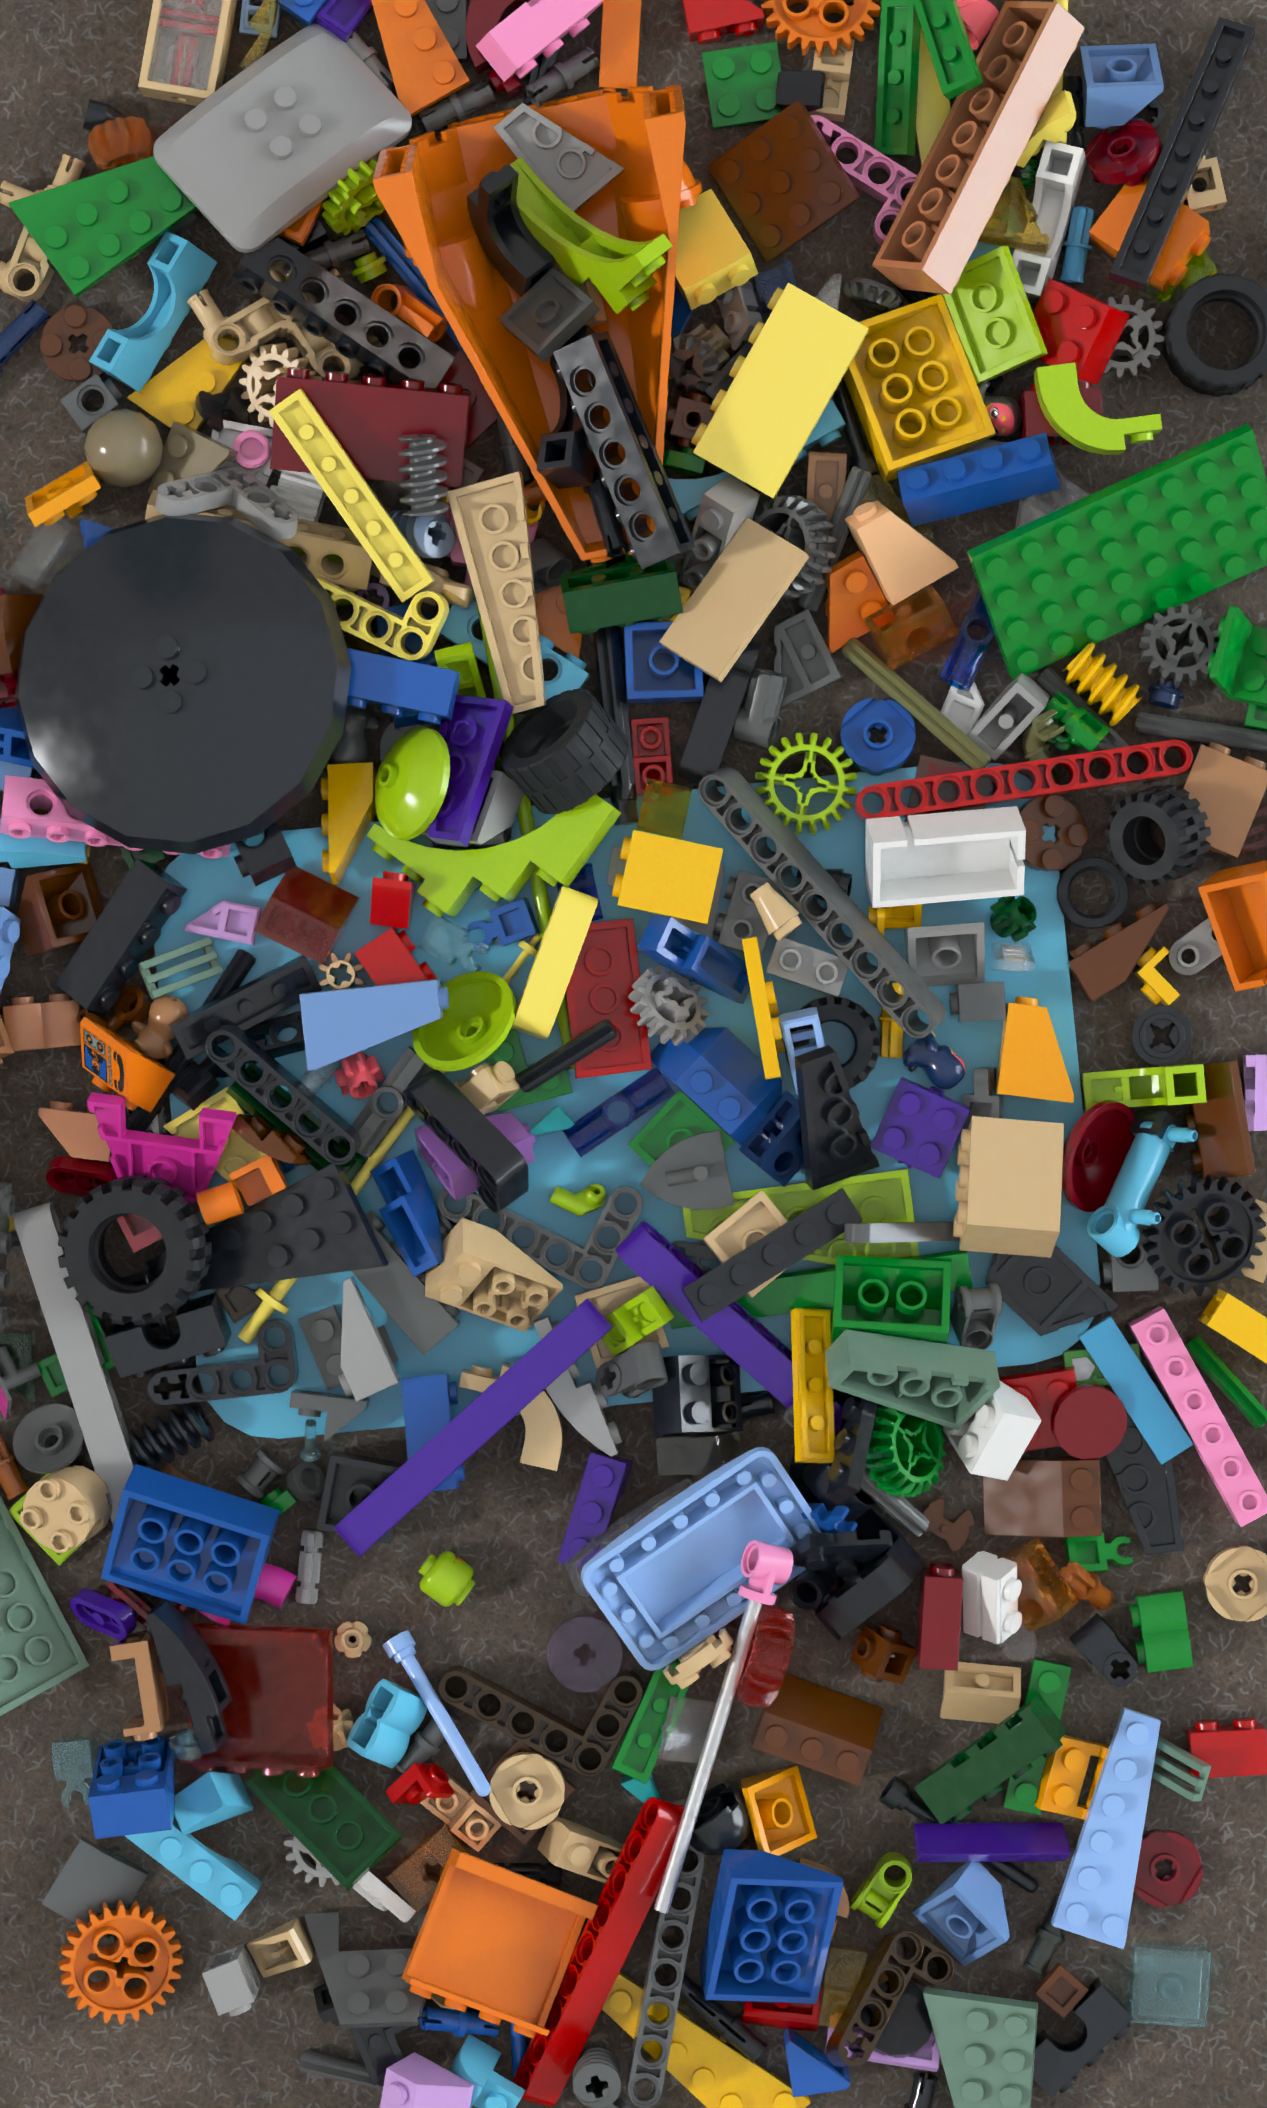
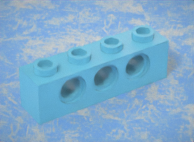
M474 595L471 605L467 608H461L454 604L451 606L439 635L455 645L471 642L475 658L488 665L484 641L475 638L473 635L474 626L480 622ZM539 634L542 662L552 661L558 666L557 676L550 681H544L546 701L554 695L561 694V692L582 689L590 677L589 673L584 671L587 664L570 653H567L565 658L552 650L555 644Z

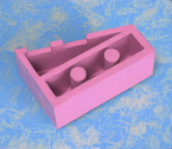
M530 0L490 30L476 47L503 82H506L515 74L521 79L538 65L534 60L542 53L546 58H549L564 45L561 39L569 33L574 38L591 24L587 18L605 0Z

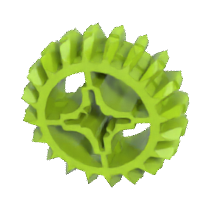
M796 733V745L792 747L788 738L783 737L781 744L785 750L780 753L772 745L768 751L775 758L774 761L771 762L767 758H761L759 762L763 767L769 769L768 774L763 772H756L755 779L766 781V786L757 787L755 791L759 795H768L769 799L764 800V804L774 807V815L778 816L780 814L784 817V825L788 827L790 821L796 823L794 828L795 835L801 834L802 824H808L810 835H815L817 832L816 822H821L825 831L830 830L831 824L827 817L831 815L837 822H841L843 816L836 809L839 806L846 810L852 808V804L843 799L844 794L849 796L857 794V789L846 787V782L856 780L857 774H845L843 770L853 764L852 759L849 758L840 763L837 758L842 755L844 748L839 746L832 754L827 750L832 742V739L829 737L824 740L822 747L817 746V733H811L809 744H803L802 733ZM799 753H805L803 767L798 773H776L778 767L787 758ZM817 755L825 759L832 766L837 777V783L821 779L815 771ZM807 765H810L809 775L813 777L811 781L815 780L816 785L825 786L826 788H810L805 796L804 803H802L803 793L799 792L801 787L796 788L795 783L787 782L786 780H802L807 771ZM774 785L789 788L795 793L797 797L795 813L789 811L781 804L775 793ZM827 793L836 795L834 801L825 810L814 815H807L809 801L812 796Z

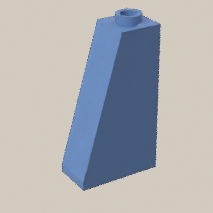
M440 979L299 994L307 1070H317L444 1017L443 1010L449 1009L447 986L441 987Z

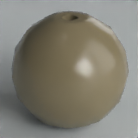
M119 409L111 410L95 420L87 432L84 451L89 466L92 467L93 472L99 479L108 485L128 488L138 486L152 477L160 466L163 444L158 429L151 420L140 412Z

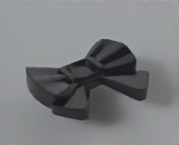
M237 386L233 387L228 393L223 392L213 395L200 391L196 396L195 402L198 413L204 420H208L206 422L207 425L217 432H221L224 428L222 411L230 410L237 420L243 424L247 422L250 414L247 410V399L241 398L243 391Z

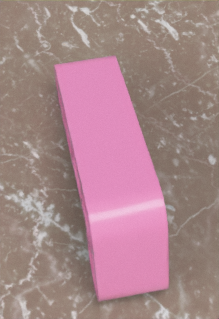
M810 115L829 145L831 138L836 139L831 146L835 156L843 148L852 149L856 153L857 159L853 163L844 164L840 162L853 185L884 203L873 227V237L882 246L886 235L882 233L880 225L887 220H895L904 203L900 193L912 187L917 175L828 119L819 115ZM875 168H881L888 173L889 180L883 184H875L869 179L868 173Z

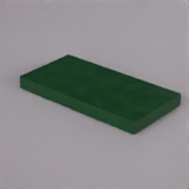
M299 1729L243 1782L347 1891L403 1838L398 1830L315 1748L314 1744Z

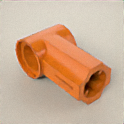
M381 284L372 293L371 301L433 343L440 340L448 328L446 317L418 298L411 288L406 285ZM396 293L398 297L397 307L393 310L391 306L392 296Z
M234 1181L196 1193L198 1205L207 1226L244 1214L242 1204L244 1201Z

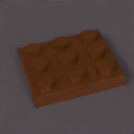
M802 101L792 103L707 166L767 263L777 259L861 199L860 194Z

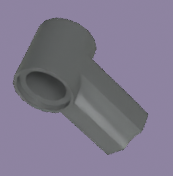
M760 668L753 670L746 704L739 711L734 724L733 735L735 739L768 749L770 746L776 745L782 726V719L778 715L787 676L772 670Z

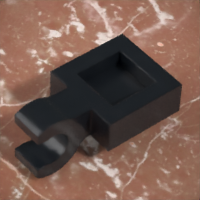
M207 1055L200 1064L192 1061L167 1088L173 1096L194 1111L220 1085L216 1078H225L229 1075Z

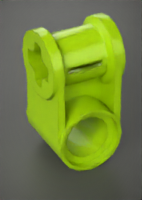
M899 1852L885 1854L876 1864L868 1878L861 1883L849 1903V1908L852 1910L859 1909L874 1919L875 1925L881 1929L890 1919L898 1902L912 1882V1870L909 1859ZM892 1865H898L905 1870L904 1876L898 1880L887 1878L884 1872Z

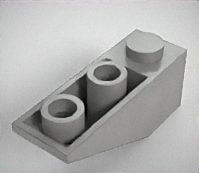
M729 475L703 494L692 532V539L696 548L686 553L679 578L680 582L694 591L697 589L745 519L748 517L753 520L760 496L759 493Z

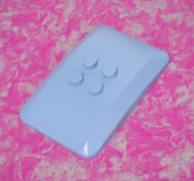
M756 1447L697 1481L617 1537L584 1565L581 1571V1580L638 1663L646 1670H659L744 1613L748 1599L738 1595L740 1585H748L750 1579L745 1577L741 1570L742 1555L750 1541L757 1540L791 1548L807 1534L821 1533L815 1520L810 1516V1513L813 1511L775 1454L768 1448ZM804 1512L808 1519H803L801 1513ZM793 1565L792 1572L786 1583L806 1570L805 1567ZM773 1584L771 1593L775 1592L783 1585Z

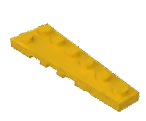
M619 1972L602 2010L634 2039L644 1987L622 1972ZM663 2002L652 2003L648 2009V2017L653 2021H661L668 2014V2006ZM677 2010L666 2070L707 2108H806L811 2103L807 2095L793 2097L792 2087L789 2083L774 2073L768 2072L755 2062L751 2063L743 2053L722 2042L718 2036L710 2031L708 2032ZM648 2040L642 2045L653 2058L660 2054L661 2044L658 2041Z

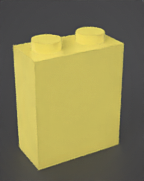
M712 189L696 196V205L680 209L675 284L691 310L712 302L717 296L735 286L745 284L750 278L758 274L750 250Z

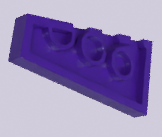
M457 695L451 721L445 720V722L440 723L439 733L447 744L450 756V777L443 804L437 816L429 825L428 837L435 843L462 847L468 846L514 708L507 700Z

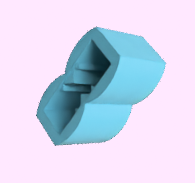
M384 1678L380 1680L367 1700L365 1712L354 1723L348 1736L347 1746L364 1758L391 1769L394 1768L407 1750L410 1735L416 1731L425 1717L427 1707L421 1696Z

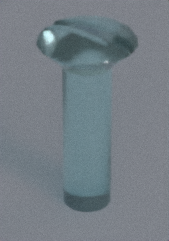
M308 1419L305 1422V1448L299 1452L300 1458L306 1462H314L321 1457V1451L316 1448V1421L313 1419Z

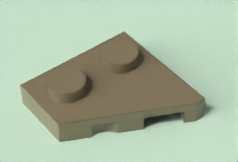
M173 422L163 448L160 466L155 471L147 492L151 494L153 490H157L163 483L216 471L226 461H232L237 456L238 451L185 424Z

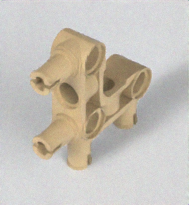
M63 154L53 184L48 185L44 190H36L35 192L4 180L0 188L7 194L0 192V204L10 207L9 202L77 181L86 163L77 158L73 160L71 156ZM25 226L11 260L7 263L0 261V289H2V292L15 296L23 302L30 303L32 299L37 301L42 297L55 271L52 269V263ZM23 275H34L35 284L30 290H18V281Z
M333 268L330 270V273L336 277L340 275L337 269ZM276 270L270 271L271 276L276 281L286 282V278L281 272ZM208 289L200 291L199 297L195 294L187 301L205 328L203 337L210 347L212 358L221 365L230 366L249 358L251 352L257 351V348L279 336L280 338L285 337L287 340H292L299 349L302 358L308 357L309 362L305 368L315 371V376L325 377L323 367L327 364H335L342 372L348 373V379L351 380L358 376L359 368L364 366L355 358L350 359L340 354L336 350L335 345L324 337H317L309 333L303 327V323L293 316L284 315L275 310L271 305V301L265 297L230 317L222 315L210 296ZM302 293L307 302L311 304L318 303L317 298L312 293ZM372 335L367 337V341L372 346L382 347L377 337ZM224 337H230L236 341L238 347L232 351H225L218 345L217 341Z

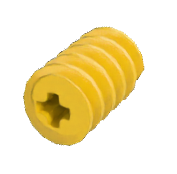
M1091 642L1063 670L1069 671L1065 683L1069 685L1079 680L1080 683L1076 694L1081 695L1090 691L1091 694L1087 701L1089 706L1101 701L1102 704L1098 714L1102 716L1112 712L1113 715L1109 722V725L1112 727L1119 723L1140 701L1142 697L1136 698L1140 686L1134 684L1125 688L1128 675L1124 673L1114 678L1113 676L1118 665L1112 663L1103 667L1106 654L1103 652L1092 657L1091 654L1095 644Z

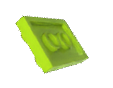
M1001 246L967 262L960 275V280L952 293L943 295L977 384H983L1048 354L1009 247Z

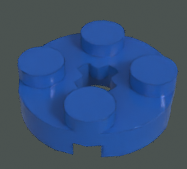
M869 698L856 703L849 709L843 719L840 732V741L844 748L843 753L847 759H852L853 766L873 776H881L884 773L900 768L912 755L916 743L915 724L911 714L900 703L891 699H886L885 701ZM872 728L877 731L884 728L887 730L885 735L886 742L882 744L879 742L872 743L869 731Z

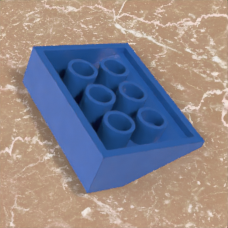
M135 1464L122 1492L101 1579L245 1625L281 1510Z
M724 1849L699 1966L705 1999L816 2004L843 1888V1878L761 1850Z

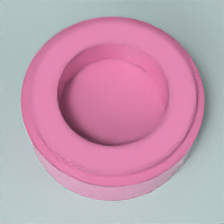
M247 430L240 433L234 440L232 449L238 451L235 460L243 468L255 470L263 467L268 462L271 455V447L267 437L261 432Z

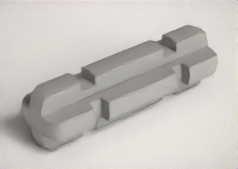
M308 1529L302 1532L301 1546H304V1550H300L297 1581H300L301 1584L296 1587L295 1600L298 1603L316 1604L318 1600L319 1588H315V1583L318 1584L320 1580L322 1553L319 1552V1548H323L324 1533L319 1530Z

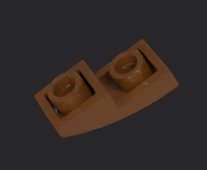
M237 1115L232 1129L260 1152L291 1164L308 1165L312 1161L304 1151L306 1148L305 1143L293 1132L272 1131L267 1121L259 1115Z

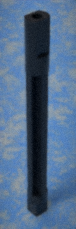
M590 559L587 560V567L597 564L592 563ZM610 560L605 561L606 567L611 566ZM615 625L600 628L593 633L600 704L624 732L629 741L627 756L619 771L616 772L609 782L611 803L614 808L622 813L615 822V826L637 823L638 814L619 626Z

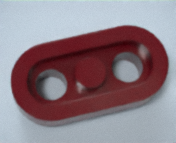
M59 1156L52 1159L46 1174L47 1182L54 1189L81 1196L89 1194L92 1189L102 1184L118 1179L112 1164L73 1158L71 1156Z

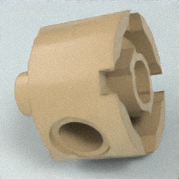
M74 1465L60 1469L37 1481L27 1491L23 1503V1511L20 1514L21 1524L25 1529L29 1530L40 1544L52 1549L56 1553H64L97 1535L108 1524L112 1513V1502L108 1504L106 1494L109 1493L108 1488L94 1471L84 1466Z

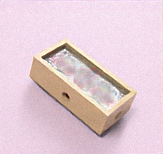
M153 0L138 84L144 97L197 106L222 87L237 0Z

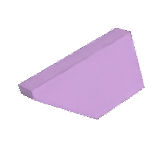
M223 900L206 913L186 924L184 931L254 945L262 908Z

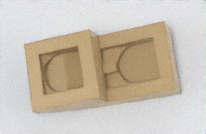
M851 39V51H848L842 44L837 45V56H833L829 48H824L821 58H818L815 48L812 71L825 73L823 108L809 112L810 115H819L830 121L844 122L855 40Z

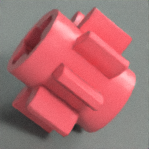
M363 1052L343 1058L340 1063L342 1069L334 1071L342 1094L345 1096L350 1093L352 1097L357 1099L371 1096L377 1090L376 1082L384 1080L382 1070L377 1063L375 1055L368 1057Z

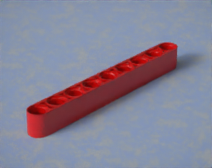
M1167 740L875 784L865 787L858 793L854 800V810L856 815L866 822V819L895 816L905 818L907 815L939 813L1170 778L1185 772L1190 767L1193 761V753L1187 743L1181 740ZM1167 749H1174L1180 753L1182 763L1179 768H1171L1165 763L1164 754ZM1135 754L1143 759L1144 770L1141 774H1134L1128 769L1126 761L1129 755ZM1099 760L1105 764L1107 775L1104 779L1098 780L1090 775L1089 764L1091 761ZM1054 766H1062L1068 770L1070 775L1068 784L1058 785L1052 780L1051 771ZM1024 771L1030 775L1032 779L1030 790L1021 791L1017 789L1013 782L1016 772ZM987 777L991 779L995 786L992 796L984 797L977 792L976 781L978 778ZM950 783L956 788L957 798L955 801L945 802L939 797L938 787L940 784ZM911 788L918 793L920 802L917 807L908 808L901 803L900 793L903 789ZM874 794L881 799L882 809L879 813L870 814L866 812L862 805V799L865 795Z
M656 1797L648 1798L642 1806L596 1903L598 1907L593 1920H588L572 1953L544 2026L550 2032L548 2036L536 2032L515 2073L513 2083L525 2090L521 2100L552 2107L560 2098L661 1886L685 1806Z

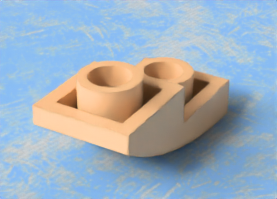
M447 1774L448 1782L454 1794L450 1798L427 1797L420 1804L445 1822L451 1832L479 1852L502 1825L468 1795V1790Z

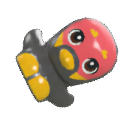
M989 381L977 384L996 435L1008 436L1014 433L1020 426L1022 419L1021 408L1017 401L1010 397L990 396V393L986 391L990 385Z

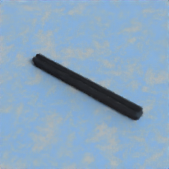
M244 949L237 950L201 1007L239 988L256 962V958ZM178 1043L163 1065L175 1074L171 1082L193 1059L187 1060L184 1057ZM166 1088L151 1113L137 1106L126 1122V1129L146 1132L171 1092L168 1088Z

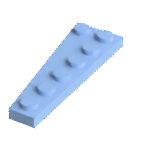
M1122 1707L1051 1920V1924L1054 1927L1124 1949L1161 1723L1158 1718Z

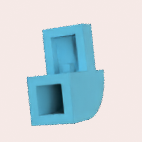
M471 2034L467 2036L448 2071L474 2084L470 2108L472 2106L477 2108H516L525 2090L493 2071L502 2053Z

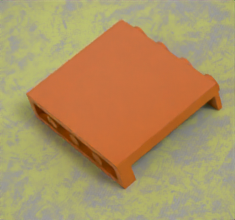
M452 1848L401 1978L411 1984L409 1991L419 1996L431 1999L432 1993L445 1997L444 2004L456 2010L465 2012L467 2006L479 2010L478 2017L490 2023L500 2025L503 2019L515 2024L513 2031L527 2037L534 2038L536 2032L548 2036L550 2031L544 2027L584 1922L586 1918L593 1920L598 1905Z

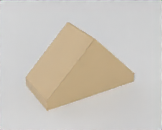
M298 1917L246 1945L263 1978L307 1965L311 1962L315 1953V1948Z

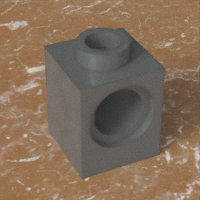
M97 373L60 399L63 406L86 436L97 418L111 410L123 409L118 402L123 397L110 378L103 382ZM93 394L103 395L104 404L102 408L95 412L87 411V399Z
M1004 981L955 985L956 992L949 993L951 1016L957 1015L958 1023L1006 1020Z

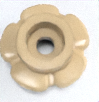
M346 1621L337 1628L338 1634L334 1638V1644L339 1652L345 1653L346 1657H360L363 1651L365 1652L370 1648L372 1639L368 1635V1627L360 1621H355L354 1623ZM355 1636L356 1642H350L349 1637Z

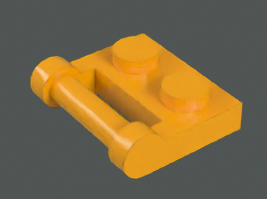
M1064 1735L1060 1740L1063 1746L1047 1758L1038 1790V1797L1034 1806L1040 1810L1085 1820L1109 1746ZM1091 1755L1099 1757L1086 1804H1077Z

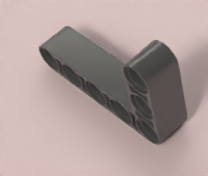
M627 1185L615 1189L610 1195L585 1247L508 1208H504L498 1213L501 1221L495 1230L538 1265L584 1288L595 1289L602 1286L607 1280L618 1258L616 1248L630 1234L642 1210L643 1199L640 1192L634 1187ZM447 1189L443 1190L438 1199V1207L443 1216L455 1223H458L463 1217L480 1224L479 1217L481 1212L489 1208L483 1202L479 1193L473 1192L465 1196L466 1208L460 1213H454L446 1206V1197L449 1192ZM625 1192L631 1193L637 1200L636 1209L628 1214L619 1212L615 1207L616 1197ZM520 1226L529 1227L535 1237L533 1244L528 1247L518 1246L513 1239L514 1230ZM608 1226L615 1228L620 1236L618 1244L609 1248L601 1245L598 1240V1232ZM559 1243L567 1248L569 1256L566 1262L554 1264L548 1259L547 1250L550 1245ZM593 1260L601 1265L603 1273L598 1280L588 1281L583 1278L581 1266L585 1262Z

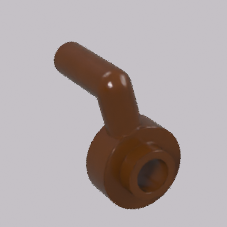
M130 985L120 992L119 999L114 1005L115 1013L107 1020L86 1009H82L77 1015V1022L80 1023L83 1017H86L115 1033L125 1023L129 1025L134 1021L143 1023L148 1018L153 1000L148 991L137 985Z

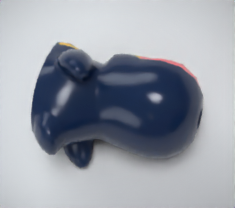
M931 1032L924 1038H918L903 1053L904 1066H908L910 1072L915 1071L917 1067L922 1068L930 1081L941 1089L955 1087L965 1075L966 1068L963 1060L948 1046L939 1045L935 1040L934 1032Z

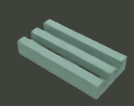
M210 936L138 964L152 1000L224 972L222 966L217 961V953L213 951ZM202 948L205 955L152 975L149 971V968ZM206 962L210 965L211 969L159 989L155 986L154 982Z
M1158 1736L1152 1778L1192 1802L1201 1801L1211 1765L1163 1737ZM1160 1750L1198 1771L1199 1776L1197 1777L1179 1764L1173 1763L1159 1754ZM1156 1764L1159 1765V1766H1161L1162 1768L1166 1769L1167 1771L1173 1773L1174 1775L1178 1776L1179 1778L1185 1780L1186 1782L1190 1783L1191 1785L1195 1786V1788H1193L1192 1786L1186 1784L1185 1782L1181 1781L1180 1779L1174 1777L1173 1775L1169 1774L1168 1772L1162 1770L1161 1768L1157 1767Z

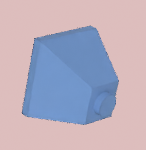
M1156 43L1080 46V74L1083 90L1081 97H1083L1085 127L1106 129L1111 126H1123L1163 92L1164 83Z
M967 1862L954 1870L912 1911L920 1922L964 1967L1007 1942L1010 1938L1001 1884L980 1862Z

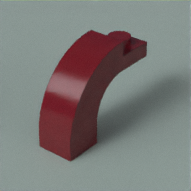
M471 0L466 17V41L472 65L477 75L491 68L492 71L487 73V76L498 94L504 91L508 99L511 100L522 93V87L516 75L503 82L476 45L490 30L530 0Z

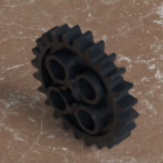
M1207 1174L1204 1184H1201L1196 1176H1192L1191 1187L1188 1188L1179 1181L1177 1182L1178 1193L1174 1195L1168 1190L1164 1191L1168 1200L1165 1204L1154 1202V1206L1161 1216V1221L1158 1224H1151L1153 1228L1145 1229L1142 1232L1150 1240L1143 1245V1249L1150 1255L1146 1260L1152 1268H1156L1154 1272L1160 1280L1165 1279V1282L1171 1289L1178 1285L1183 1294H1187L1192 1287L1198 1296H1202L1207 1286L1215 1295L1217 1294L1219 1283H1223L1228 1289H1231L1230 1278L1235 1276L1243 1281L1245 1278L1241 1269L1243 1267L1254 1269L1255 1265L1250 1260L1251 1255L1260 1256L1263 1253L1255 1245L1256 1243L1266 1241L1264 1234L1259 1231V1229L1266 1226V1222L1259 1216L1263 1211L1256 1202L1253 1203L1255 1198L1249 1191L1244 1192V1188L1238 1182L1231 1185V1182L1225 1176H1222L1217 1183L1211 1174ZM1220 1206L1219 1211L1215 1215L1208 1216L1211 1209ZM1193 1208L1196 1210L1199 1221L1206 1228L1205 1234L1218 1256L1217 1262H1213L1210 1250L1203 1243L1204 1237L1190 1213ZM1187 1223L1183 1231L1174 1234L1179 1225ZM1234 1237L1233 1242L1229 1246L1223 1247L1224 1242L1228 1238ZM1201 1255L1196 1263L1189 1265L1191 1258Z

